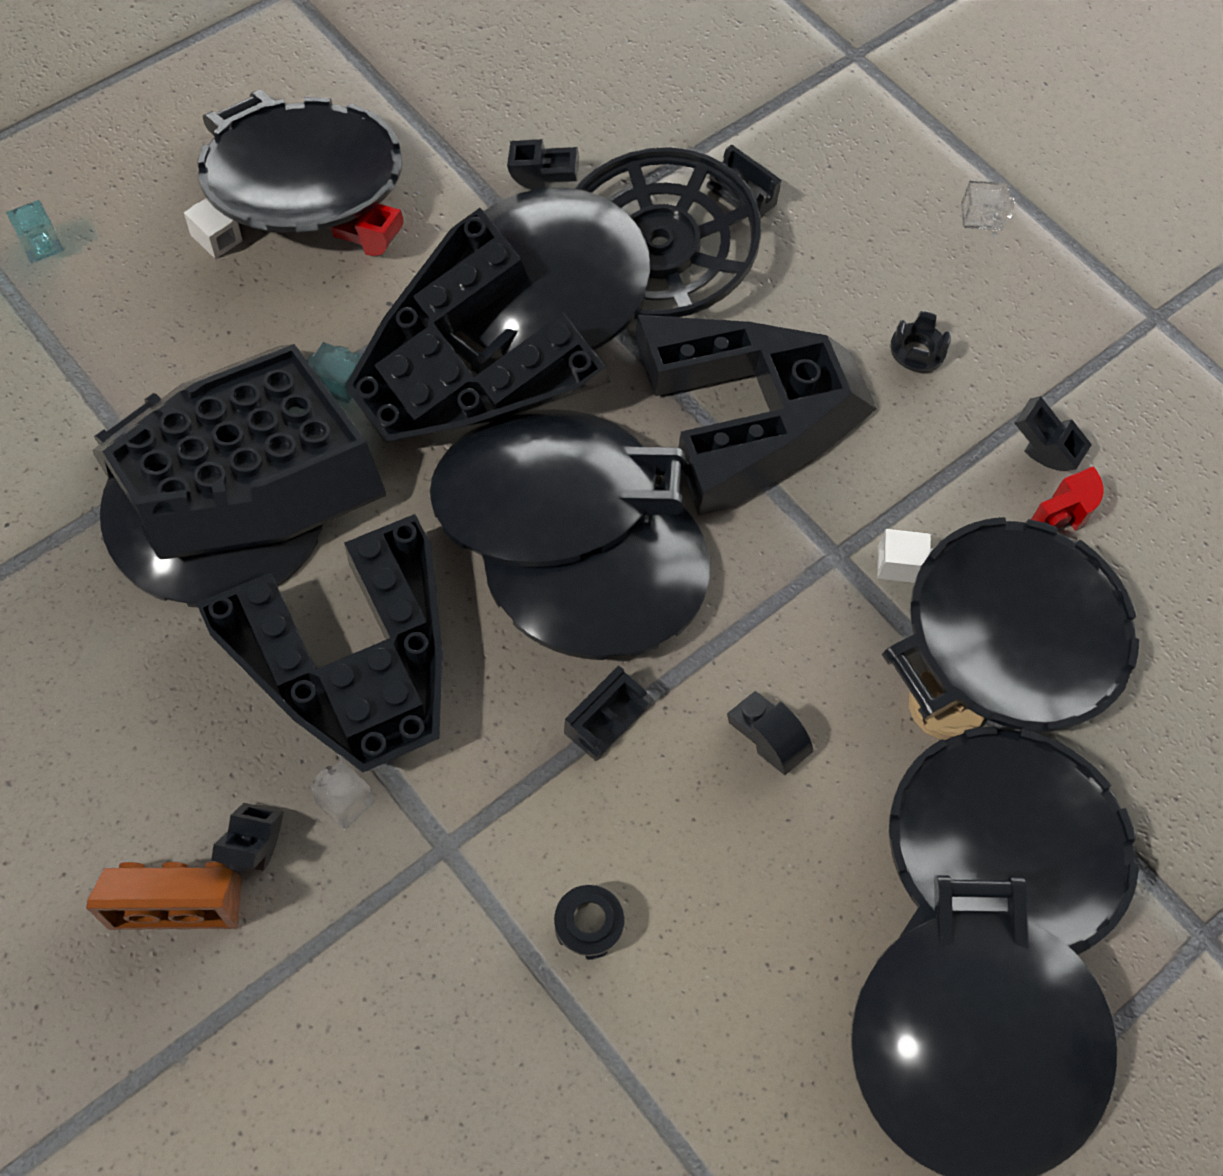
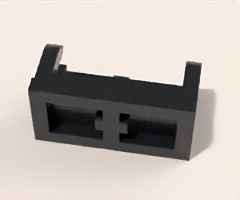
M731 144L725 149L723 163L734 170L749 186L756 199L760 218H762L777 204L782 179ZM710 175L707 188L735 208L742 206L740 199L727 185Z
M618 665L565 718L564 734L592 759L597 761L648 708L649 703L644 699L647 692Z

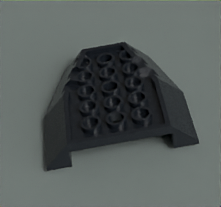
M295 344L275 347L180 384L92 450L109 480L116 478L136 510L142 533L159 560L286 541L386 496L385 488L366 440ZM292 407L306 409L300 414L288 412ZM227 434L238 437L232 442H222L219 440L220 437ZM155 463L166 465L161 471L152 472L147 470L150 465Z

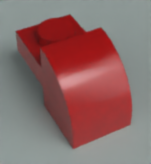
M378 204L362 216L330 227L334 237L362 245L366 255L379 256L386 251L403 227L404 219L400 209Z
M1092 466L1064 478L1053 494L1052 499L1042 502L1031 520L1044 522L1058 527V529L1068 522L1075 531L1082 528L1100 504L1104 494L1103 482L1095 467Z

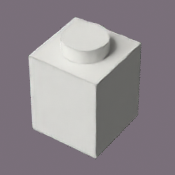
M207 198L194 204L184 212L190 235L215 259L243 242L238 222L219 212Z
M886 529L878 545L877 579L915 583L922 564L933 550V548H930L931 534Z

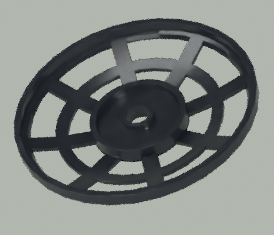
M672 147L647 148L633 151L613 158L597 167L577 185L575 189L593 193L603 183L627 171L629 173L633 189L617 196L611 202L622 208L634 200L638 201L640 209L630 217L641 230L647 244L651 266L650 278H666L670 288L669 291H645L646 296L644 300L674 299L678 306L677 308L663 310L639 309L634 319H637L638 315L684 317L711 307L727 297L741 284L750 272L758 255L761 241V218L754 195L749 186L734 170L706 154ZM670 164L694 168V171L687 186L667 182L646 185L641 167ZM709 174L716 177L727 185L740 199L742 206L724 215L722 209L713 199L699 191L706 175ZM669 194L681 197L677 205L674 206L669 204L653 205L650 196ZM693 202L705 208L714 220L698 226L696 220L688 213ZM748 217L751 232L748 256L745 262L728 260L727 257L730 249L729 227ZM717 232L720 233V247L717 257L699 252L700 239ZM657 237H665L668 239V242L663 245H655L652 243V240ZM692 264L708 268L707 272L700 278L686 286L683 285L679 274L688 269ZM719 271L736 274L732 280L717 292L695 303L691 302L688 294L705 286Z

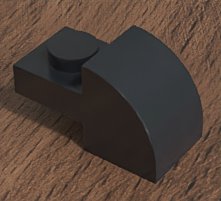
M543 139L510 141L507 168L511 177L519 185L535 190L547 188L548 183L577 181L579 166L578 147L545 148Z
M1041 396L1031 398L1014 422L1029 441L1024 450L1025 453L1036 462L1050 469L1059 471L1077 469L1092 445L1072 419L1060 421Z
M754 691L727 713L729 724L755 743L758 755L783 775L788 774L813 752L811 739L804 726L782 702L775 706L757 691Z
M243 803L230 815L228 831L213 845L211 861L224 863L226 868L234 871H247L249 869L264 871L273 855L284 811Z

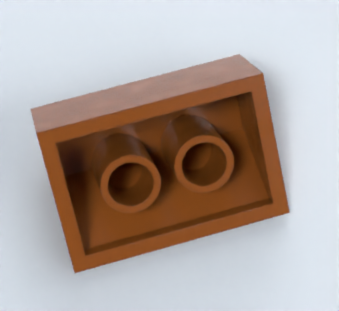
M124 862L119 864V868H104L87 899L86 909L108 930L238 929L242 878L237 871L230 870L225 867L224 863L208 862L205 864V868H188L187 864L181 862H166L162 864V868H145L146 866L141 863Z

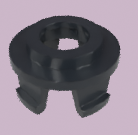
M920 311L918 317L912 323L906 324L905 320H900L892 336L890 349L895 360L903 367L916 372H927L938 368L945 360L951 343V332L946 331L942 335L935 328L936 314ZM919 342L924 344L929 351L912 347L907 352L905 347L909 343Z
M582 885L571 889L560 899L555 910L554 926L560 945H564L576 954L584 955L586 960L605 956L608 950L618 942L623 932L624 912L619 900L609 890L597 885ZM592 902L603 909L605 923L600 930L594 933H586L576 926L574 914L580 905Z

